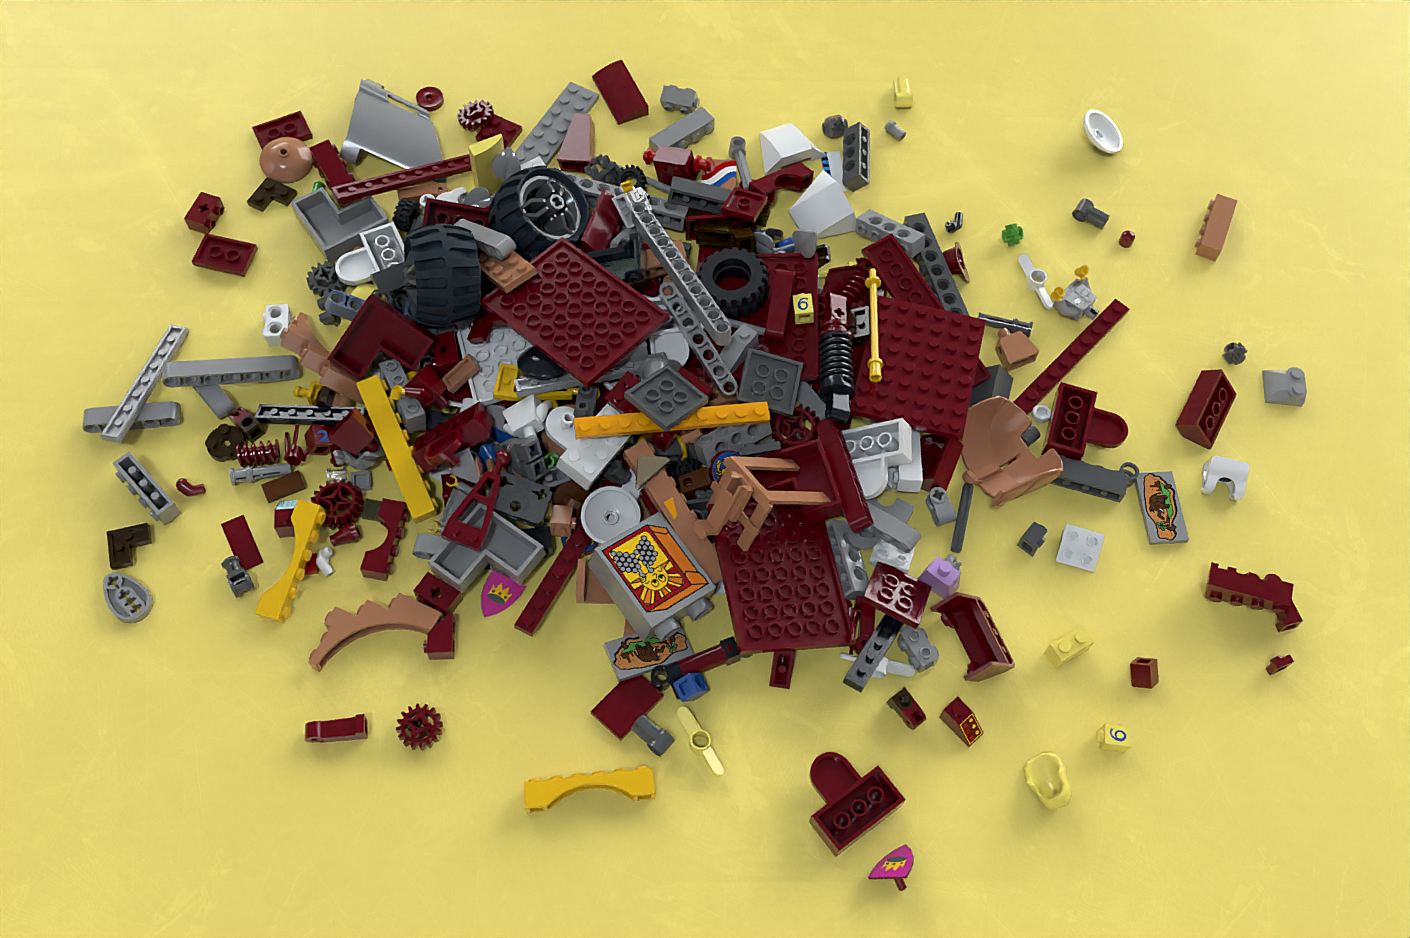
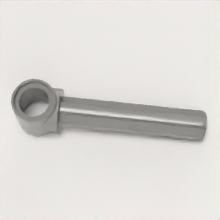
M736 136L731 139L728 155L730 158L737 160V168L743 189L748 190L749 182H752L745 159L746 141L744 138Z

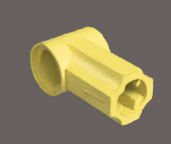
M899 76L893 82L895 92L894 107H912L913 94L909 90L908 79L904 76Z

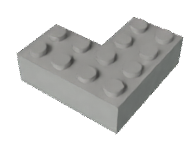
M321 187L291 202L296 218L328 263L339 259L348 252L354 251L353 247H362L359 233L389 223V219L372 196H368L339 210L324 188Z
M479 503L462 523L481 529L487 506ZM493 512L488 535L479 552L446 541L428 561V564L433 573L461 593H464L488 563L521 585L545 556L543 545L496 512Z

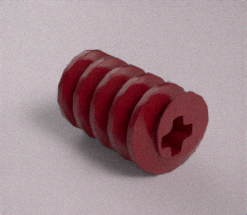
M856 271L850 280L846 282L845 286L842 287L841 291L837 293L847 298L846 309L850 310L852 302L858 303V300H862V295H866L867 290H870L865 285L867 277L859 271Z
M278 439L275 440V445H272L271 441L268 440L267 446H264L263 442L260 441L259 447H256L255 442H252L251 448L248 447L247 443H244L243 449L237 444L236 453L238 461L243 468L247 464L254 467L255 463L258 466H262L263 461L266 465H270L271 460L274 464H277L280 458Z

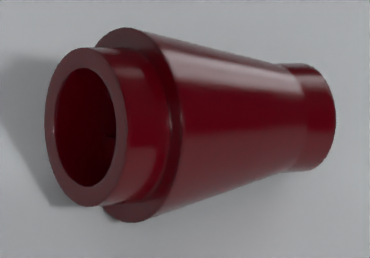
M348 524L335 534L329 536L331 544L335 547L357 542L361 538V534L356 524Z

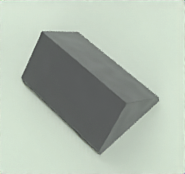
M1000 364L986 367L991 377L972 389L969 407L996 396L1006 397L1009 400L1013 378Z

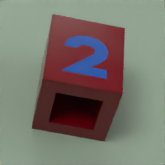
M315 424L309 427L304 435L308 455H327L334 446V443L328 440L331 431L330 426Z

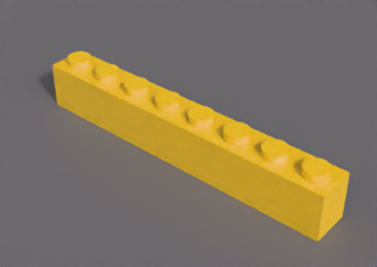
M377 374L357 382L358 390L415 524L438 515L436 508L439 507L435 497L430 498L428 493L431 491L430 485L427 480L423 481L421 477L424 471L411 456L413 446L409 447L407 444V440L410 439L406 429L401 430L399 425L403 423L398 412L394 413L392 407H395V403L390 396L387 397L385 392L389 390L385 380H380Z

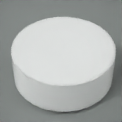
M1041 404L1036 405L1031 412L1032 419L1039 424L1046 423L1051 416L1050 409Z

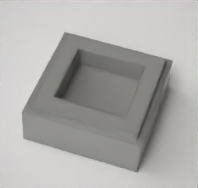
M371 471L351 472L352 484L358 486L360 491L372 490Z

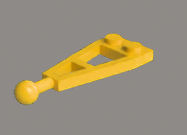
M500 363L493 391V399L521 401L528 397H518L515 392L514 380L518 379V375L524 376L518 370L517 365ZM571 387L566 388L567 391H550L534 395L539 400H570L573 395H577L578 388Z

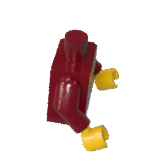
M429 364L424 366L418 373L416 371L407 373L406 377L409 382L404 386L405 389L395 385L390 394V398L394 400L401 399V395L415 397L425 407L434 402L441 410L449 403L442 395L447 389L446 385Z

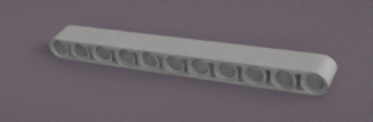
M644 202L633 203L631 205L632 222L714 342L720 346L728 345L731 342L730 322Z

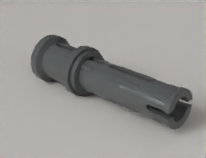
M980 312L978 318L986 320V326L1000 329L1007 328L1011 334L1021 331L1027 338L1030 337L1033 326L1031 321L1030 323L1018 321L1017 318L1009 320Z

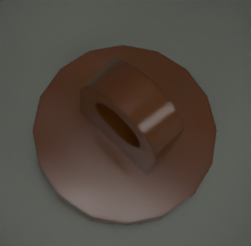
M572 480L558 485L554 490L552 505L572 507L574 517L578 519L581 517L582 506L590 493Z

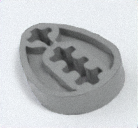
M110 573L104 578L103 591L105 600L110 610L120 621L136 623L149 615L153 607V598L141 583L119 573ZM113 580H115L120 587L119 589L112 585L111 582ZM124 594H127L141 610L140 613L135 612L132 606L129 605L123 597Z

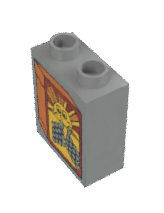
M660 511L598 546L593 551L588 567L643 642L655 635L662 642L680 629L677 621L687 615L692 621H696L712 608L708 600L715 591L716 586Z

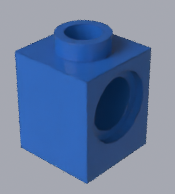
M688 673L673 683L682 702L695 701L710 691L702 673Z

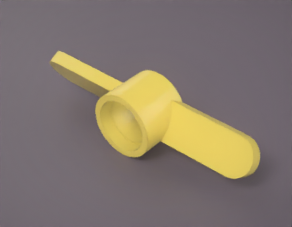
M681 706L677 711V715L690 736V749L693 753L703 757L714 776H721L724 769L710 746V734L700 728L688 707ZM701 736L708 741V744L703 748H698L693 744V739Z

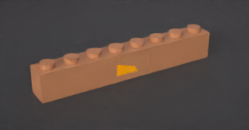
M644 439L624 451L623 457L635 476L638 455L655 456V450ZM664 467L643 486V489L657 511L661 512L714 585H716L723 579L715 544H711L708 538L705 541H701L692 530L698 517L692 509L689 510L686 505L687 500L682 493L679 494L675 488L677 486L676 482L671 476L668 477L664 471L666 467Z

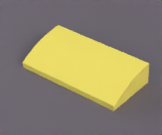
M502 134L468 146L475 188L485 187L489 191V196L497 192L504 181V178L496 177L491 168L493 159L504 151Z

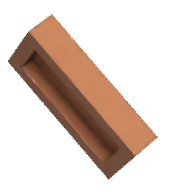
M467 354L442 380L448 391L454 394L480 367L474 357Z

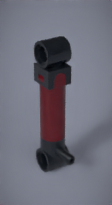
M732 636L721 640L719 645L667 665L655 666L651 671V684L659 691H665L671 685L676 698L679 700L680 697L673 683L688 673H703L724 664L729 666L739 662L741 657L748 658L753 654L739 655L736 641ZM658 675H664L666 679L664 681H658L656 677Z

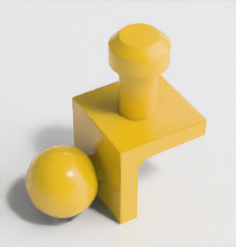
M320 379L319 382L311 381L309 389H302L301 386H296L293 390V395L299 398L300 396L307 397L310 406H314L317 393L324 385L320 384Z

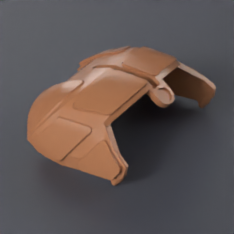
M1002 396L992 397L969 407L963 438L960 441L964 445L961 456L968 470L962 474L963 479L970 484L978 485L986 494L994 498L992 506L1001 507L1013 499L1046 486L1063 471V462L1055 449H1049L1040 458L1035 457L1022 440V435L1030 427L1032 420L1021 408ZM1014 458H1016L1015 461H1013L1012 463H1010V464L1007 465L1006 467L1000 468V467L1004 466L1005 464H1007L1008 462H1010L1011 460H1013Z

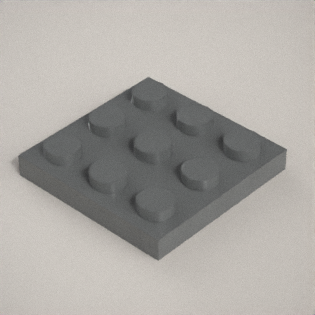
M748 348L736 402L741 404L767 402L770 412L791 417L794 411L803 363Z
M668 364L627 390L624 394L625 399L665 432L708 403V397Z

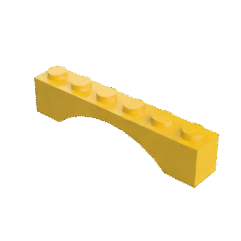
M297 500L291 516L295 532V549L292 560L280 580L262 593L255 614L259 617L282 624L289 617L291 612L290 605L298 593L297 586L305 575L304 568L306 562L312 556L311 549L313 543L317 542L319 527L326 518L325 510L321 505Z
M640 766L630 771L621 768L614 770L612 773L596 771L593 772V775L586 776L582 773H576L568 778L552 776L550 780L532 778L528 782H524L525 809L527 814L549 811L565 797L589 789L614 791L633 801L655 799L653 768Z

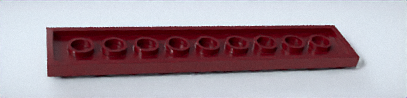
M892 233L862 249V255L871 268L876 270V275L892 298L945 310ZM980 358L978 359L973 388L991 377V374Z

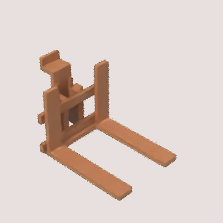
M730 456L726 457L723 462L726 470L719 483L713 481L710 486L714 491L706 506L714 504L706 520L697 519L692 530L701 541H705L708 535H719L728 519L731 522L739 520L745 528L737 544L743 551H748L774 504L821 505L831 502V500L823 492L768 491L748 470L799 471L800 467L792 459ZM752 496L758 505L749 519L743 510Z

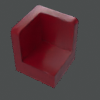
M1137 657L1130 663L1133 687L1152 689L1159 682L1157 659Z

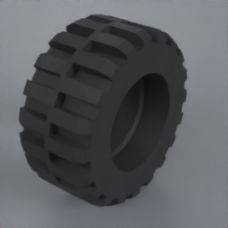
M734 247L730 250L725 248L721 252L716 251L712 253V257L708 256L699 267L697 277L726 318L736 320L738 317H748L749 313L754 314L757 312L758 307H762L764 300L767 299V269L764 266V262L757 258V255L753 252L749 253L748 250L743 248L742 250ZM729 277H741L748 281V284L743 288L733 291L724 290L717 286L722 280Z

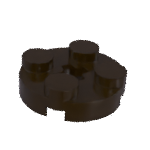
M221 424L209 434L205 441V446L214 460L225 462V460L231 459L234 461L238 459L236 453L237 444L243 449L246 438L239 428L229 426L228 424ZM225 441H229V442H230V445H229V446H228V445H225L224 447H222V446H223V442H225Z

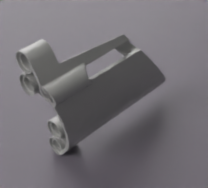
M361 79L347 137L341 148L339 158H343L345 161L355 165L359 158L363 157L365 150L405 169L442 161L438 139L433 123L430 121L429 112L390 93L379 83L370 79ZM388 98L417 110L418 115L390 103ZM441 178L433 181L436 183H445L447 180L446 178Z

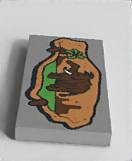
M1172 471L1139 473L1134 482L1149 545L1187 543L1189 537Z
M677 621L680 629L662 642H660L656 635L643 642L638 634L635 633L604 643V649L618 682L649 673L657 665H667L693 655V650L680 621Z

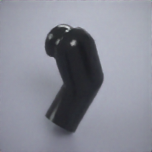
M956 212L954 221L950 220V223L948 221L945 223L946 231L953 233L962 228L963 213Z

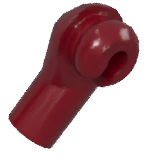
M180 478L176 482L177 490L187 497L205 493L204 484L193 486L185 478Z

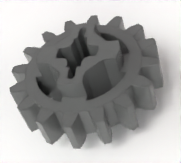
M324 261L323 265L318 262V267L312 266L313 272L307 273L309 277L306 280L309 289L313 291L314 295L319 293L320 297H323V291H343L342 286H347V284L339 280L334 261L330 264Z

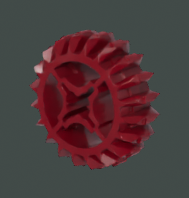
M800 403L798 408L794 406L793 415L791 416H797L794 420H789L788 418L790 417L784 415L773 416L775 421L770 423L774 427L771 429L772 434H774L772 439H775L776 442L780 441L781 449L818 439L816 436H819L816 426L819 424L817 422L820 421V418L815 416L816 412L814 410L810 411L809 406L803 409V404ZM805 419L811 423L810 433L803 427ZM782 425L788 429L786 439L781 435ZM798 437L804 438L803 440L794 442V440Z
M334 479L331 484L326 481V486L319 485L320 491H314L315 497H311L312 503L330 510L331 514H326L322 526L324 528L329 526L331 530L335 526L341 530L343 525L347 526L350 522L355 524V518H361L360 512L364 511L363 505L365 501L362 498V492L358 486L353 485L350 481L346 483L343 479L339 483ZM344 494L350 496L352 501L345 499Z

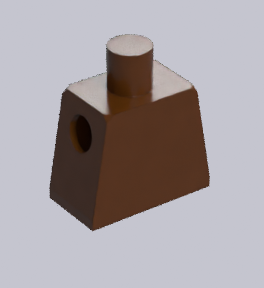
M703 467L679 476V485L675 488L679 494L682 493L685 496L686 500H695V491L704 490L705 492L706 489H711L712 480L710 479L708 468Z

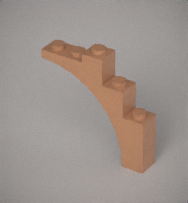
M300 312L297 317L294 316L289 327H284L279 336L281 338L280 346L298 354L301 357L300 365L320 375V384L361 404L363 399L356 383L366 378L362 377L359 380L328 360L327 358L331 353L322 346L310 330L307 315Z
M401 593L391 600L389 609L367 599L365 604L359 607L357 616L335 606L325 617L324 624L328 632L323 634L320 645L310 654L309 664L312 669L320 672L327 662L343 647L371 633L385 630H410L427 635L444 619L441 612Z

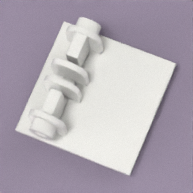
M1066 524L1065 530L1063 529L1062 540L1056 561L1094 572L1105 535Z
M880 538L877 545L873 548L869 563L875 566L878 561L893 566L907 574L915 547L910 553H905Z

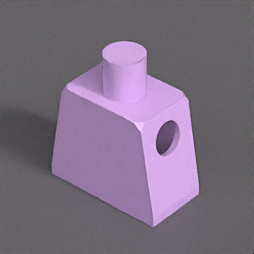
M936 557L917 579L930 585L934 593L945 599L954 594L959 588L961 573L952 567L950 562Z

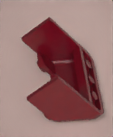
M955 592L930 608L932 612L941 613V620L945 626L955 629L971 661L968 664V675L964 676L965 681L980 682L1015 667L1014 660L985 603L980 597Z

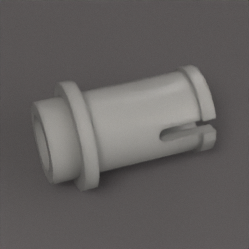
M889 121L885 125L886 133L892 134L898 141H901L906 136V132L900 129L895 121Z

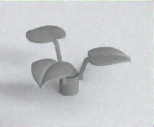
M510 147L499 153L491 164L494 175L498 178H504V181L521 170L519 159ZM485 187L474 188L467 194L464 204L478 205L479 207L486 208L491 204V199H493L495 193L489 196V191Z
M798 229L792 234L793 244L780 248H773L774 241L768 235L761 232L753 233L755 250L758 254L779 252L795 247L796 253H801L805 258H811L816 251L817 231Z

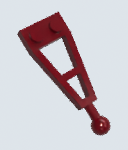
M500 450L495 454L496 463L492 471H486L451 515L441 534L442 539L477 552L480 551L488 535L502 481L499 473L502 467L509 464L511 460L510 454L507 451ZM488 481L494 482L490 498L479 494ZM473 501L487 506L481 529L458 521Z

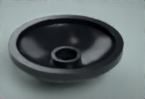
M534 346L527 348L517 360L520 373L532 379H552L567 373V371Z

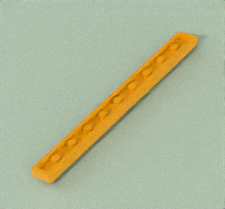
M767 402L701 407L668 431L768 423L770 421ZM642 412L573 419L575 439L665 432Z

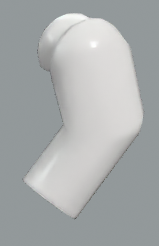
M329 547L320 550L316 559L317 566L326 577L334 573V570L329 565L330 556L333 554Z

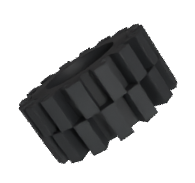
M632 164L631 167L625 165V169L621 167V172H616L617 176L614 177L615 186L619 187L628 177L634 176L637 178V183L634 185L635 189L641 187L643 190H646V176L638 166L635 168Z
M402 198L398 202V206L395 207L396 211L393 213L394 217H392L396 229L407 233L410 232L414 219L420 216V204L407 198Z
M687 457L683 458V460L677 459V462L672 461L666 467L668 477L671 476L678 486V477L700 469V461L691 457L689 459Z

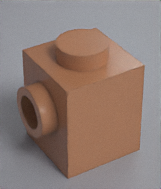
M553 505L550 520L551 536H571L572 529H576V518L574 517L572 507Z

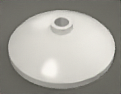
M1089 110L1083 119L1087 138L1101 151L1112 154L1117 153L1123 146L1119 129L1101 111Z
M614 486L602 487L592 492L586 498L581 510V522L585 532L592 540L599 544H604L640 523L641 518L640 508L636 499L628 491ZM613 515L614 520L608 521L606 517Z

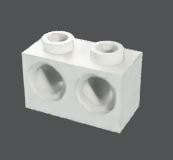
M289 304L266 305V313H263L265 328L262 329L263 339L267 340L269 346H280L281 344L279 336L284 327H289L292 320Z

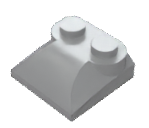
M1291 367L1287 371H1262L1265 403L1303 406L1307 390L1305 374L1301 369Z

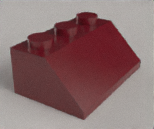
M935 434L922 435L920 439L923 478L921 490L930 493L932 488L941 487L947 491L964 445L956 439Z

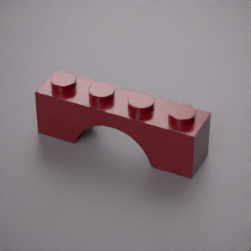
M798 162L749 182L748 191L766 195V206L774 202L775 192L778 189L788 188L801 191L808 188L812 184L814 171L803 163Z
M383 498L377 516L380 524L388 530V534L382 545L365 552L360 570L365 578L387 581L388 576L393 572L394 557L398 556L399 540L404 537V524L409 521L410 511L406 502Z

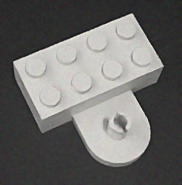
M394 222L359 233L363 248L342 255L336 262L335 270L341 282L347 285H360L372 281L370 274L404 262V244ZM395 289V294L391 295L392 298L399 294H406L407 289Z
M659 297L647 298L668 313ZM687 303L688 307L690 308V310L692 311L693 315L695 316V318L697 319V321L699 322L700 326L702 327V329H703L704 332H705V327L702 325V323L700 322V320L698 319V317L696 316V314L694 313V311L691 309V307H690L689 304ZM675 305L673 310L681 312L683 308L680 305ZM670 316V320L650 335L646 341L650 342L651 354L665 352L668 360H676L683 367L689 357V345ZM690 321L683 322V326L686 328L693 326Z
M606 404L596 416L620 413L609 404ZM567 406L557 407L548 414L545 421V431L548 437L565 450L559 458L556 467L585 490H588L633 435L575 439L574 409Z
M903 418L842 431L865 499L875 498L883 492L888 482V467L912 463V427Z

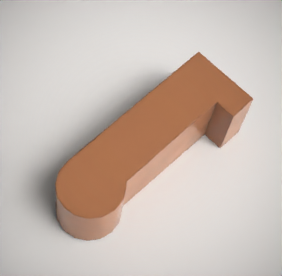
M443 183L397 189L399 201L402 198H407L418 202V204H420L421 196L425 194H431L436 199L438 195L448 192L447 185Z

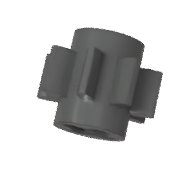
M1232 342L1224 348L1225 353L1222 356L1230 365L1232 363L1237 365L1245 360V353L1248 351L1240 342L1238 344Z

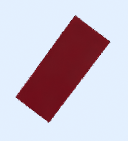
M244 515L221 524L233 555L238 556L240 559L239 564L241 568L243 567L245 570L264 563Z

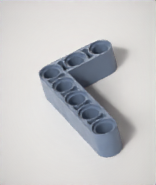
M333 290L325 302V309L331 314L353 321L366 300L340 290ZM407 298L402 313L412 319Z

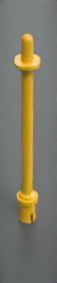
M871 268L869 270V278L865 280V285L870 289L871 359L868 360V368L870 369V381L879 382L882 379L881 368L883 367V361L879 358L877 288L881 286V280L876 276V270Z

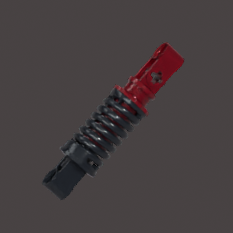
M827 292L823 299L824 324L822 325V332L818 335L820 365L819 397L825 401V418L845 424L850 416L849 401L855 396V388L853 387V334L848 331L846 320L847 298Z

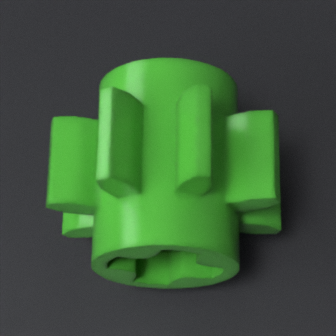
M1017 223L1005 225L1006 229L1002 231L1003 241L1005 243L1008 242L1009 246L1020 244V240L1024 236L1023 229L1020 226L1017 227Z

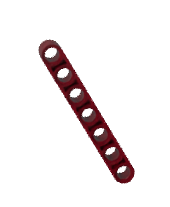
M825 418L817 422L819 424L816 426L837 486L848 524L856 534L873 525L874 522L840 424Z

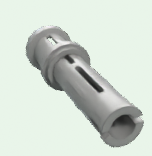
M288 463L255 468L249 465L246 468L235 470L230 468V479L232 485L247 481L253 483L255 479L292 473V467Z

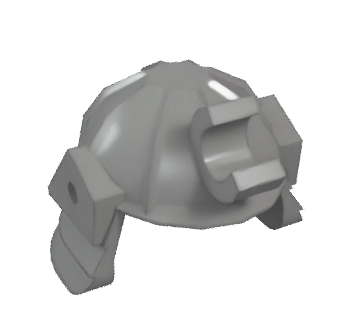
M374 435L373 441L379 445L375 452H369L363 448L357 455H354L342 448V451H334L333 455L337 465H342L345 462L348 466L362 471L376 463L375 459L383 456L385 451L380 440Z

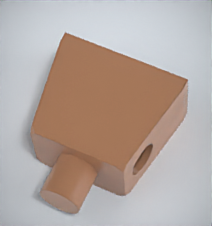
M1003 328L997 333L1000 339L995 350L1002 367L1007 372L1036 360L1039 350L1023 332L1018 331L1010 334L1007 328Z

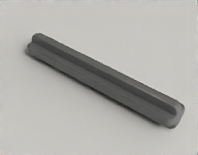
M965 483L962 488L950 549L954 553H960L963 546L974 486Z

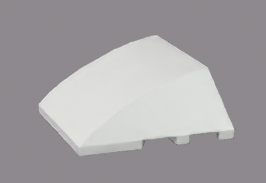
M791 123L759 132L765 176L779 171L783 166L807 158L810 161H814L826 156L822 150Z
M824 170L788 211L798 229L817 231V239L856 231V216L853 208L837 181Z

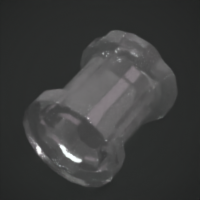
M348 467L337 470L327 468V481L331 484L334 479L338 483L343 479L347 483L350 480Z

